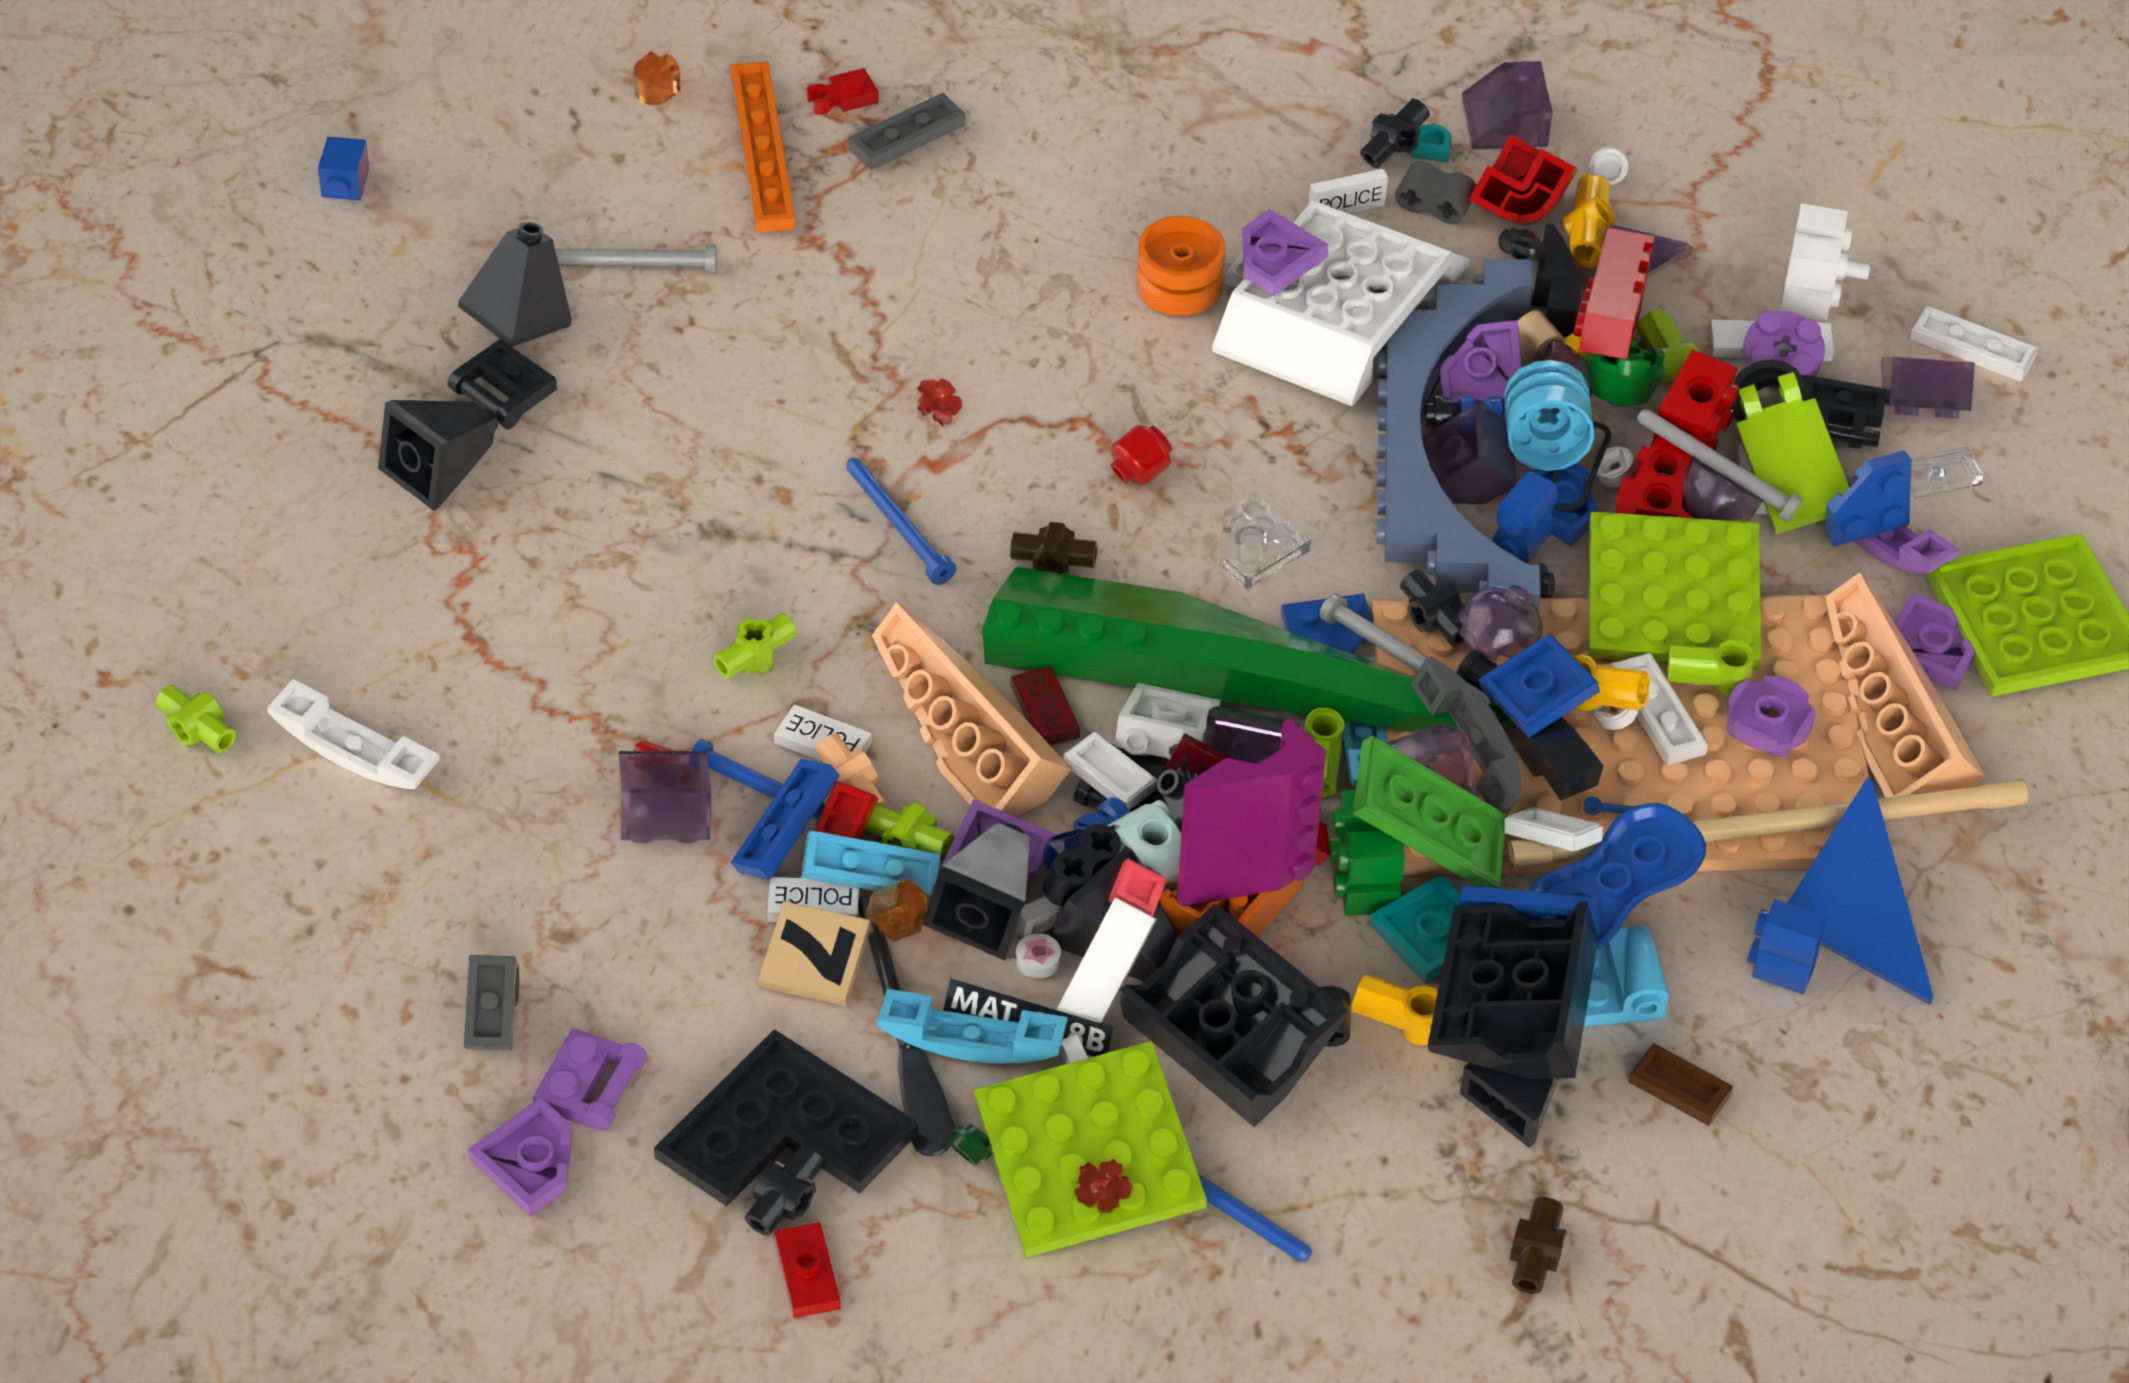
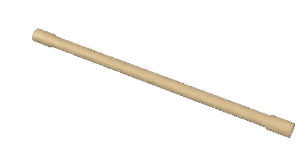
M2017 779L1985 783L1977 787L1879 798L1878 802L1883 819L1889 820L1979 808L1997 809L2026 805L2028 791L2025 781ZM1851 802L1692 822L1703 835L1705 842L1837 826ZM1528 839L1508 842V857L1512 868L1547 864L1555 860L1585 857L1599 843L1573 852Z

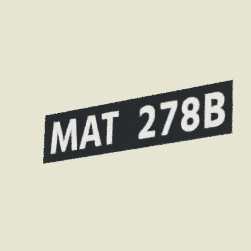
M950 978L943 1011L1018 1023L1022 1010L1067 1017V1026L1063 1039L1077 1034L1086 1054L1094 1057L1109 1051L1114 1029L1112 1026Z

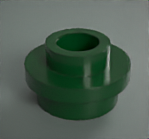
M957 1124L952 1129L954 1135L948 1143L970 1164L977 1166L982 1159L987 1161L992 1156L991 1152L987 1149V1146L990 1144L989 1138L977 1127L969 1124L965 1129Z

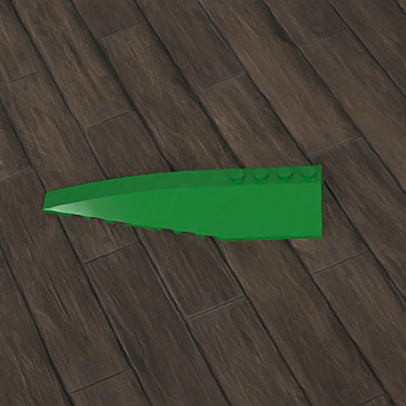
M1015 567L993 597L982 628L985 664L1028 671L1052 666L1055 675L1129 687H1135L1137 683H1143L1219 699L1223 702L1308 715L1314 709L1327 707L1336 710L1341 714L1344 721L1462 740L1457 732L1458 726L1448 712L1432 716L1410 685L1415 676L1182 592ZM1489 703V705H1488L1489 708L1492 710V712L1494 713V715L1497 716V715L1495 714V712L1493 711V709H1492V707H1494V706H1496V705H1493V704H1490V703Z

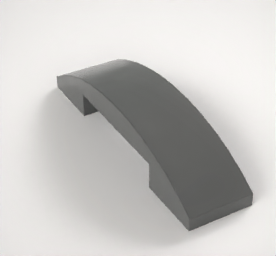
M1425 658L1410 685L1432 716L1445 712L1449 713L1458 726V734L1484 773L1476 788L1486 803L1508 815L1521 795V778L1515 753L1503 727L1486 702L1462 677L1436 658Z

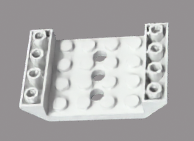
M1312 201L1293 223L1328 244V257L1275 296L1244 278L1231 294L1212 345V352L1353 407L1372 384L1374 356L1434 284H1454L1470 265V259ZM1345 276L1350 278L1347 280H1339ZM1379 290L1385 291V292H1383V293H1374V292H1377V291H1379Z

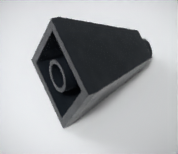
M523 222L519 225V228L507 231L459 299L458 307L511 347L570 327L572 318L553 239L543 233V228L539 224L533 222Z
M390 400L385 403L378 469L434 511L442 505L493 445L494 431L498 428L497 418L490 409H484L474 401Z
M997 822L944 863L938 872L922 925L1005 961L1026 901L1030 836L1026 835L1016 825H1003Z
M1129 847L1123 848L1067 900L1050 935L1059 943L1062 950L1084 958L1112 904L1108 899L1122 863L1128 858L1139 863L1134 852ZM1159 902L1153 915L1157 920L1128 976L1143 982L1166 962L1177 939V935Z

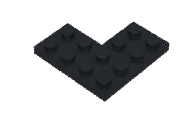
M774 1029L654 1147V1156L656 1160L727 1207L786 1146L796 1151L800 1146L804 1145L816 1151L823 1158L825 1164L822 1169L860 1194L919 1133V1122Z

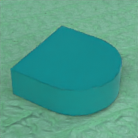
M1437 124L1420 126L1421 132L1418 137V146L1410 153V157L1448 162L1452 140L1450 132Z

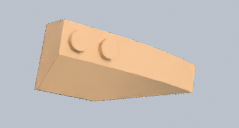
M1859 572L1828 594L1825 598L1834 640L1840 648L1842 661L1839 662L1841 673L1846 679L1851 696L1847 697L1849 710L1857 715L1859 730L1856 733L1863 745L1865 760L1885 797L1969 788L1976 786L1986 779L1937 690L1865 577Z
M896 602L874 631L872 637L892 677L899 680L905 692L902 697L908 709L915 712L922 726L919 731L925 743L932 746L938 758L935 763L940 773L969 805L975 799L1018 817L1046 803L1070 772L1071 768L978 671L905 606Z

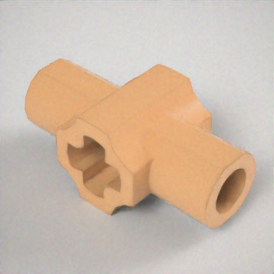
M837 733L827 736L816 745L815 751L823 763L832 765L840 775L837 781L875 794L879 799L877 804L885 807L886 801L875 787V784L879 782V776L865 752H862L859 748L850 752Z

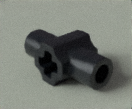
M1412 98L1396 115L1380 113L1372 121L1371 140L1360 150L1363 159L1370 166L1379 168L1394 152L1410 154L1418 146V137L1421 132L1419 127L1430 117L1428 108L1420 100Z
M1419 569L1408 573L1400 583V589L1409 598L1407 609L1411 615L1412 623L1421 633L1424 631L1430 633L1437 630L1452 647L1464 643L1470 637L1472 627L1462 617L1465 607L1461 601L1459 591L1451 583L1448 585L1442 583L1435 586Z
M802 1145L785 1165L778 1161L768 1164L759 1175L758 1182L753 1190L754 1198L757 1201L745 1215L747 1224L763 1236H769L784 1216L791 1220L802 1217L810 1207L811 1200L816 1192L815 1182L812 1180L825 1164L823 1158L813 1149Z

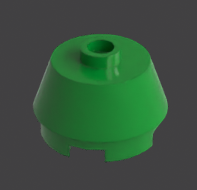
M1633 339L1627 359L1589 353L1586 356V364L1591 392L1596 397L1615 406L1627 407L1630 405L1646 404L1666 373V369L1663 366L1665 358L1663 350L1657 346L1652 349V352L1644 350L1637 346L1638 340Z

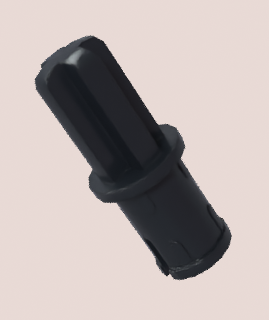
M1510 228V231L1505 229L1498 238L1501 250L1510 253L1515 259L1540 261L1542 260V253L1548 251L1547 243L1541 242L1534 232L1527 229L1517 230Z

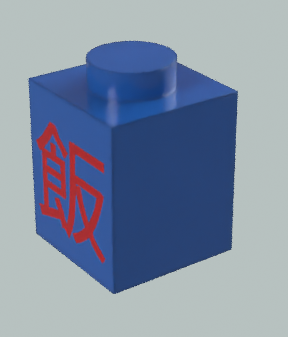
M327 136L318 166L321 197L361 200L370 169L366 140Z

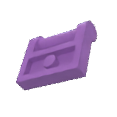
M572 1028L535 1092L533 1102L542 1097L563 1118L597 1130H607L615 1118L613 1111L634 1072L642 1069L648 1054L644 1048L635 1043L628 1042L622 1045ZM608 1064L616 1065L598 1101L588 1104L587 1102Z

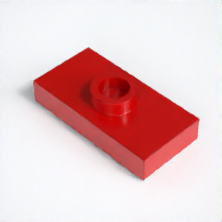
M836 780L814 831L862 839L879 800L875 794Z
M821 1222L775 1230L774 1241L793 1318L841 1309V1300Z

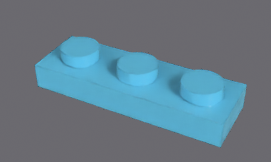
M810 830L806 837L801 878L930 901L939 872L941 854Z

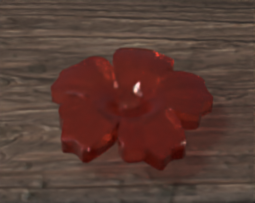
M943 378L938 382L934 379L923 380L920 382V386L917 387L918 391L922 394L918 399L919 405L917 409L921 411L923 416L933 412V420L939 422L941 426L951 423L952 415L955 416L962 409V400L960 397L953 395L956 389L950 381Z
M1115 1159L1109 1162H1101L1099 1170L1089 1162L1079 1168L1078 1183L1080 1187L1074 1190L1077 1202L1085 1204L1089 1208L1093 1207L1097 1202L1099 1213H1111L1115 1208L1119 1207V1199L1130 1198L1133 1185L1128 1182L1127 1176H1121L1122 1164L1117 1163Z

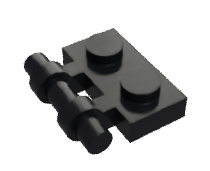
M1807 375L1805 386L1809 394V400L1816 399L1831 440L1849 443L1848 447L1861 449L1862 445L1878 448L1881 432L1865 429V426L1881 428L1887 389ZM1828 419L1852 423V427L1828 423Z

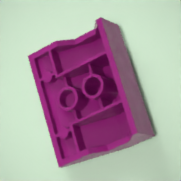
M1290 718L1282 722L1280 750L1262 762L1255 764L1226 758L1185 784L1177 902L1180 905L1189 906L1281 890L1295 880L1300 881L1306 878L1315 866L1326 750Z

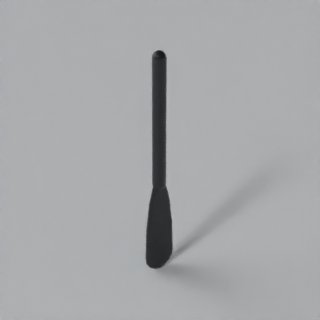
M864 895L859 899L858 906L861 917L870 920L871 928L868 941L885 997L887 989L901 991V987L876 901L872 896ZM896 1038L899 1046L898 1073L904 1112L919 1122V1133L911 1141L917 1152L924 1156L940 1155L951 1147L948 1141L954 1135L952 1129L955 1127L943 1089L923 1050Z

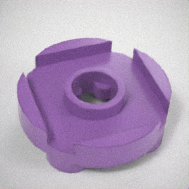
M1765 311L1761 313L1757 321L1748 329L1742 348V356L1746 366L1757 361L1770 359L1784 361L1799 371L1804 382L1807 375H1817L1825 355V344L1821 336L1820 325L1815 320L1807 319L1802 315L1788 311ZM1780 343L1787 344L1794 352H1789L1787 357L1779 356V349L1773 348V346L1780 345ZM1779 385L1769 386V387L1775 388V389H1779V388H1780Z
M1765 676L1764 681L1750 683L1751 678L1743 680L1732 690L1726 711L1728 721L1726 726L1727 732L1730 736L1739 739L1744 744L1761 751H1766L1774 757L1787 756L1792 748L1803 744L1811 734L1815 719L1814 707L1812 709L1808 702L1809 695L1797 683L1780 676ZM1770 710H1774L1778 713L1776 718H1771L1761 712L1768 713Z

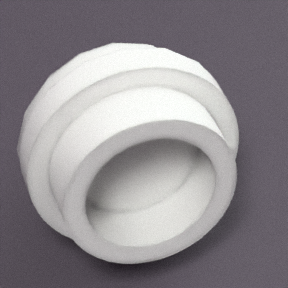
M1603 147L1597 150L1590 159V174L1595 176L1603 175L1611 185L1617 184L1627 174V158L1618 148Z

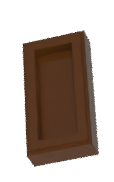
M1655 1043L1651 1045L1632 1070L1629 1083L1708 1126L1729 1100L1733 1091L1731 1084Z

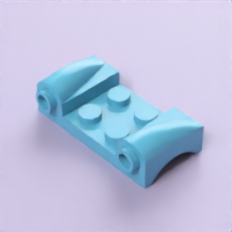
M1650 926L1620 928L1606 945L1596 950L1584 1026L1665 1019L1669 995Z

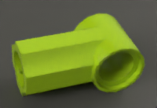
M1662 308L1650 310L1643 318L1638 320L1637 332L1647 350L1652 352V349L1657 346L1665 353L1663 366L1666 369V373L1659 384L1674 381L1691 350L1699 352L1696 344L1693 341L1685 342L1671 315L1663 312Z
M1738 639L1723 641L1717 648L1670 644L1667 680L1668 682L1714 685L1717 691L1730 696L1732 690L1743 680L1751 678L1752 682L1754 650L1750 644Z
M1327 707L1312 710L1306 718L1304 732L1326 750L1321 800L1336 794L1345 727L1341 714Z

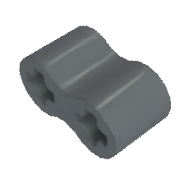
M1416 161L1410 165L1395 191V199L1402 208L1410 212H1428L1444 223L1456 224L1463 219L1472 203L1469 198L1476 187V183L1472 178L1463 173H1446L1426 161Z

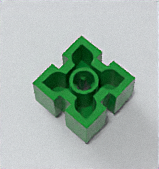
M1341 790L1340 808L1332 809V831L1336 837H1329L1330 863H1337L1339 870L1334 871L1335 898L1343 899L1345 916L1371 915L1373 912L1400 898V880L1403 879L1405 863L1402 842L1352 814L1356 790Z

